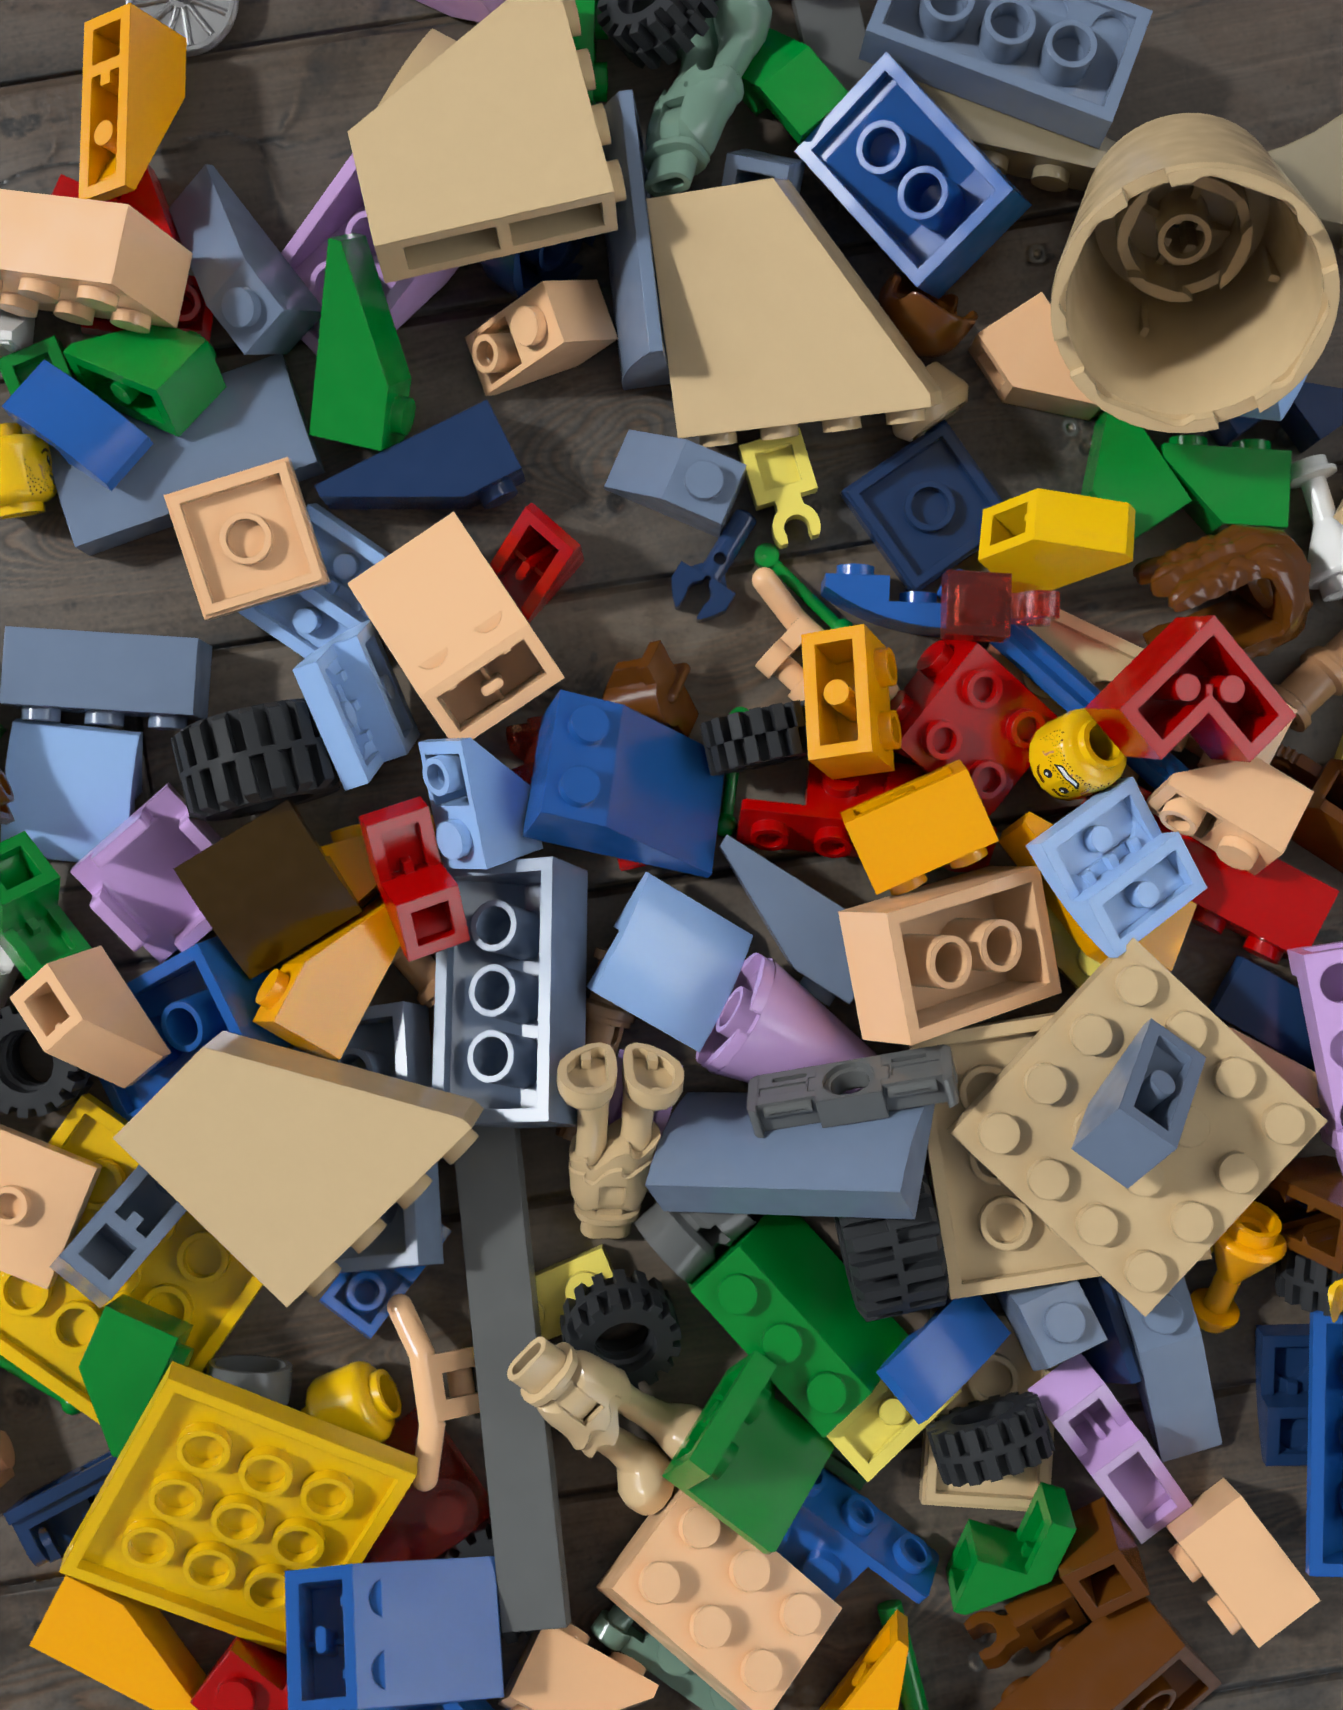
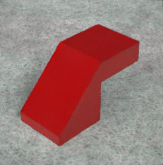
M421 796L358 816L372 874L407 960L410 962L470 941L459 886L441 863L429 806Z

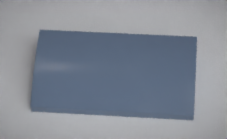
M878 0L865 32L859 59L875 64L887 52L916 81L1099 149L1113 122L1153 11L1125 0Z
M632 89L624 90L615 94L604 106L610 130L611 144L602 147L606 161L618 159L626 191V200L616 202L618 230L604 233L615 329L618 337L617 346L623 390L671 383L646 199L651 198V196L645 189L648 170L643 161L645 155L644 137Z
M276 354L222 373L226 388L179 437L120 413L145 433L154 444L112 491L69 464L60 452L48 443L56 489L74 546L91 556L173 527L163 495L285 457L291 459L298 482L325 473L313 436L309 435L310 427L284 355Z
M405 1001L368 1006L341 1059L329 1060L432 1088L428 1007ZM293 1045V1050L306 1053L305 1051ZM438 1162L426 1172L433 1180L432 1183L408 1208L404 1210L395 1202L380 1217L387 1226L365 1250L358 1254L350 1246L335 1261L342 1268L339 1273L444 1264Z
M687 1092L673 1111L662 1133L645 1186L662 1210L669 1212L915 1219L935 1104L889 1111V1118L822 1128L820 1122L765 1131L764 1138H758L754 1134L746 1108L748 1093Z

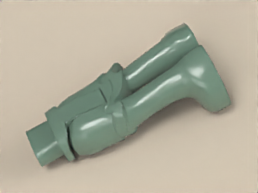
M768 0L715 1L719 10L716 18L705 19L710 29L704 37L696 33L691 39L695 47L687 54L682 48L676 51L677 58L681 60L678 76L668 92L664 89L655 103L646 133L647 150L643 161L649 171L645 181V189L649 194L660 197L688 190L693 177L701 173L710 162V156L717 146L727 120L732 115L736 105L743 99L744 86L741 77L766 40L772 17V8Z

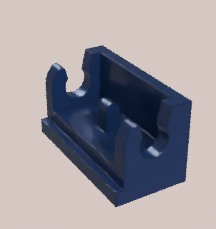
M110 1450L24 1495L3 1514L8 1525L12 1524L26 1554L36 1567L47 1562L52 1563L63 1557L117 1460L116 1457L111 1455Z

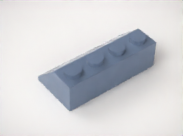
M553 856L511 860L487 870L446 869L459 886L470 941L436 952L432 1088L477 1101L484 1109L474 1124L476 1127H577V1109L567 1105L560 1096L556 1078L560 1060L572 1050L585 1045L588 870Z

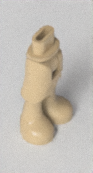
M602 1042L586 1044L572 1050L560 1060L558 1065L556 1082L559 1094L567 1105L577 1109V1133L573 1136L570 1143L568 1167L575 1214L581 1221V1233L588 1238L620 1239L630 1234L631 1223L639 1218L641 1212V1203L647 1192L645 1183L661 1136L658 1125L653 1121L654 1111L666 1110L675 1105L683 1092L684 1070L681 1063L666 1051L649 1044L633 1043L627 1045L624 1050L622 1063L621 1118L608 1125L609 1103L615 1091L617 1081V1059L613 1048Z
M540 1336L532 1340L512 1361L507 1371L508 1379L521 1387L523 1399L536 1407L547 1423L567 1437L574 1449L581 1450L589 1458H592L596 1451H598L617 1467L618 1493L630 1509L647 1516L653 1515L664 1508L671 1498L674 1485L662 1476L670 1464L667 1455L673 1459L703 1409L696 1405L666 1403L646 1394L630 1383L627 1374L621 1368L590 1352L575 1350L569 1343L561 1342L554 1345ZM618 1413L649 1433L661 1448L620 1427Z

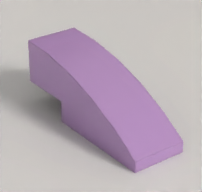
M1081 1353L1067 1359L1027 1389L1033 1395H1038L1046 1416L1141 1544L1192 1507V1504L1148 1441L1130 1420L1107 1385Z

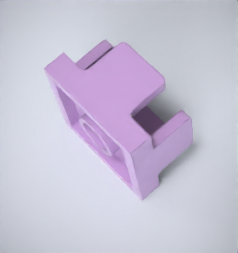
M167 783L72 867L70 873L92 894L89 904L91 909L134 952L143 946L161 964L177 949L181 952L185 951L212 930V927L193 901L173 868L222 838L206 821L189 817L185 799L170 783Z

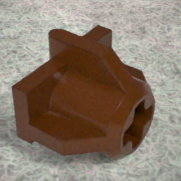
M661 640L649 642L642 658L618 662L602 694V700L623 704L687 737L690 736L699 715L684 686L691 667L687 663L673 664Z

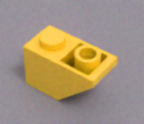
M1036 488L983 509L978 561L1020 601H1024L1133 562L1136 510L1127 502Z

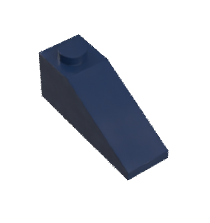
M485 400L314 486L320 498L330 510L472 509L480 504L483 505L484 509H492L515 497L518 494L516 486L526 482L522 468L488 400Z

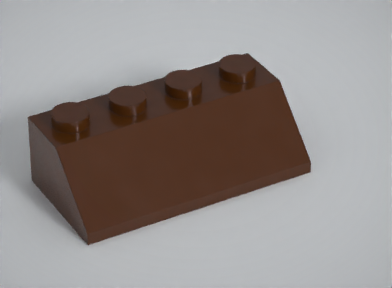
M1146 1596L1093 1621L1079 1634H1071L1060 1640L1051 1650L1050 1659L1031 1676H1023L1013 1681L1002 1693L1001 1702L992 1710H1192L1218 1688L1222 1682L1155 1603Z

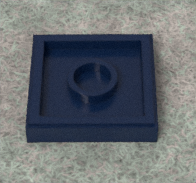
M945 419L846 487L840 494L908 592L922 591L979 551L983 509L1003 502Z

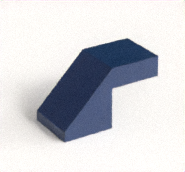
M1304 382L1282 421H1278L1301 454L1343 425V388ZM1238 416L1219 422V429L1211 430L1209 433L1219 446L1225 447L1263 419Z

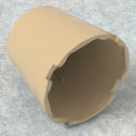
M1180 113L1160 117L1140 125L1118 140L1100 160L1090 178L1056 269L1052 286L1051 326L1054 342L1056 341L1060 354L1070 371V378L1078 389L1090 401L1115 418L1137 427L1166 433H1196L1219 429V422L1241 416L1256 408L1261 413L1289 394L1314 367L1331 336L1337 317L1340 279L1336 256L1325 226L1316 212L1265 148L1247 130L1229 120L1209 114ZM1174 224H1180L1179 228L1171 226Z

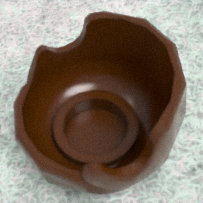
M895 271L883 284L878 298V303L917 356L936 358L950 352L966 337L979 317L977 312L973 310L964 317L958 316L957 304L959 298L957 295H943L938 300L917 288L904 272Z

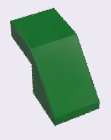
M769 28L764 44L757 55L751 60L741 77L744 86L742 101L756 117L768 108L799 145L848 93L808 45Z
M23 831L0 842V945L28 981L47 963L91 949V946L58 905L61 877L28 834Z
M1040 1482L1017 1532L968 1519L945 1568L953 1612L968 1615L1052 1581L1076 1532V1526L1064 1488Z

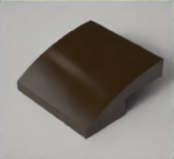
M290 799L283 801L173 868L205 919L250 980L363 912L330 856L325 855Z

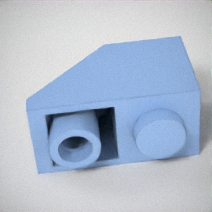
M472 738L427 739L418 742L423 764V779L428 789L436 827V842L441 851L443 866L446 869L487 870L543 849L542 841L522 837L530 792V785Z

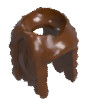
M1233 524L1215 536L1205 535L1198 541H1191L1177 549L1167 550L1162 556L1147 558L1133 568V576L1136 577L1137 582L1141 585L1150 584V589L1156 597H1168V605L1174 608L1175 612L1192 609L1207 600L1219 598L1228 592L1227 600L1196 611L1186 617L1215 615L1251 660L1257 656H1268L1275 648L1297 638L1305 629L1308 612L1314 605L1309 595L1311 564L1307 562L1301 548L1284 530L1252 527L1247 524ZM1171 622L1157 625L1142 634L1146 644L1149 645Z

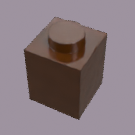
M1104 1496L1071 1512L1076 1532L1059 1564L1058 1570L1060 1578L1093 1622L1150 1595L1136 1540Z

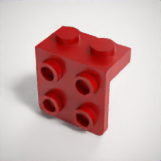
M946 635L943 640L933 643L924 651L917 662V673L903 690H898L895 697L890 701V709L895 710L898 715L902 734L901 747L894 749L893 752L910 758L926 773H930L960 759L971 776L987 815L990 816L1030 767L1029 745L1035 732L1047 722L1057 718V715L979 643Z

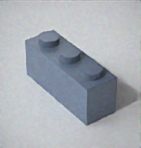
M5 626L0 704L21 710V720L60 723L61 712L85 714L84 724L124 727V716L149 718L148 728L181 731L188 725V720L199 721L208 718L212 646L199 638Z

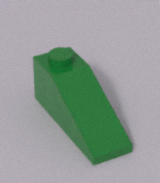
M350 233L328 238L309 435L383 451L403 441L405 436L409 434L414 423L416 406L414 399L409 397L411 375L366 235Z

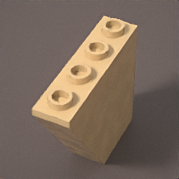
M506 0L347 131L371 236L385 283L618 230L616 202L626 200L625 185L618 159L606 161L602 146L611 144V137L603 103L591 105L587 91L596 89V82L588 48L576 50L573 37L581 35L580 20L575 0Z
M770 178L646 199L678 438L698 436L701 446L715 447L738 443L736 431L760 429L761 440H772L798 436L799 423L822 421L823 433L862 428L861 416L885 413L887 425L911 423L926 420L925 408L943 403L941 388L790 180Z
M222 1031L204 1045L113 1139L279 1301L288 1307L305 1290L313 1298L316 1297L341 1271L342 1268L335 1261L350 1246L358 1254L365 1250L387 1226L380 1217L395 1202L404 1210L408 1208L432 1183L433 1180L426 1172L442 1157L451 1165L468 1150L479 1137L472 1127L484 1108L471 1098Z

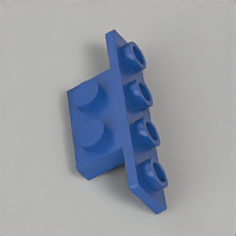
M824 1467L776 1550L832 1600L869 1567L914 1602L920 1604L930 1594L939 1561L938 1553L920 1537L909 1532L877 1508L868 1498L854 1491Z

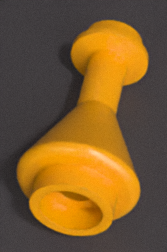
M1253 1201L1213 1244L1217 1271L1209 1288L1196 1289L1190 1295L1199 1327L1204 1331L1222 1333L1226 1329L1234 1327L1239 1320L1240 1311L1233 1299L1241 1282L1281 1260L1286 1254L1287 1242L1280 1234L1282 1224L1279 1217L1273 1210L1259 1202Z

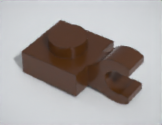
M1058 1575L1047 1584L1019 1594L1016 1600L1005 1605L1004 1607L1008 1615H998L992 1611H980L971 1615L965 1621L964 1626L973 1640L981 1638L986 1633H996L995 1642L990 1647L984 1648L979 1652L988 1669H996L1005 1665L1019 1650L1028 1647L1031 1653H1034L1085 1624L1087 1620L1072 1593L1062 1581L1060 1575Z

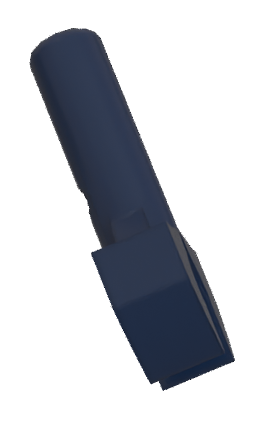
M744 509L734 511L703 563L689 566L681 561L672 575V598L676 610L680 608L686 598L687 591L692 586L701 585L706 579L710 580L708 588L710 600L704 604L696 618L697 623L706 622L725 614L735 598L736 593L727 588L725 575L757 523L756 518L749 511Z

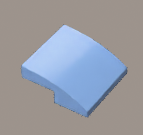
M317 503L308 504L306 508L331 583L238 611L239 614L304 658L345 631L370 620L347 583L390 555L389 552Z
M371 620L362 622L327 642L307 656L292 670L345 791L368 784L384 762L407 755L419 738L420 733Z
M15 719L12 722L5 766V776L14 795V801L8 803V806L15 821L7 825L1 824V842L25 831L46 859L79 862L135 812V799L142 792L143 732Z
M1133 777L1119 778L1110 787L1099 791L1026 845L1037 867L1063 906L1089 938L1109 958H1118L1127 951L1126 945L1132 938L1140 941L1207 889L1180 833L1161 832Z
M645 872L613 926L619 932L587 987L594 993L700 1053L732 992L748 953L753 935L650 873Z

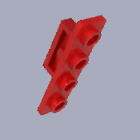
M808 761L805 804L743 799L736 841L741 844L754 845L766 851L790 849L816 852L828 858L859 857L840 812L927 773L918 765L894 762L895 771L832 780ZM993 826V829L997 835V828ZM997 842L986 846L988 854L975 863L957 869H952L949 863L941 867L953 872H969L987 867Z

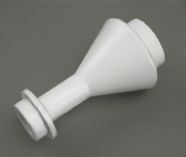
M1318 454L1291 464L1290 489L1301 487L1313 524L1307 562L1311 564L1309 589H1319L1323 601L1328 602L1343 599V525L1333 518L1336 508L1326 478L1337 472L1336 464L1328 463L1325 454Z

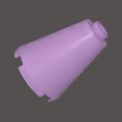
M753 953L744 961L732 992L700 1053L696 1051V1061L710 1073L749 1083L751 1078L758 1075L876 1056L877 1054L772 958H766L759 953ZM855 1088L844 1093H855L863 1088Z

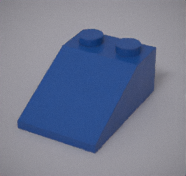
M887 52L882 55L795 150L798 156L913 284L938 300L1032 206L981 149Z
M559 690L541 717L522 837L708 878L712 875L724 775H710L703 744L623 704Z
M216 936L193 945L128 982L127 986L167 1045L171 1054L136 1083L125 1089L98 1077L115 1112L129 1122L204 1045L222 1031L285 1048L293 1046L252 1022L261 1006L256 1003V996L263 981L269 975L268 970L250 980L219 937Z

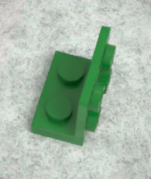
M755 1350L726 1371L662 1476L762 1553L768 1555L778 1549L833 1452L834 1444L827 1437L823 1438L815 1428L771 1396L772 1392L765 1388V1385L777 1365Z

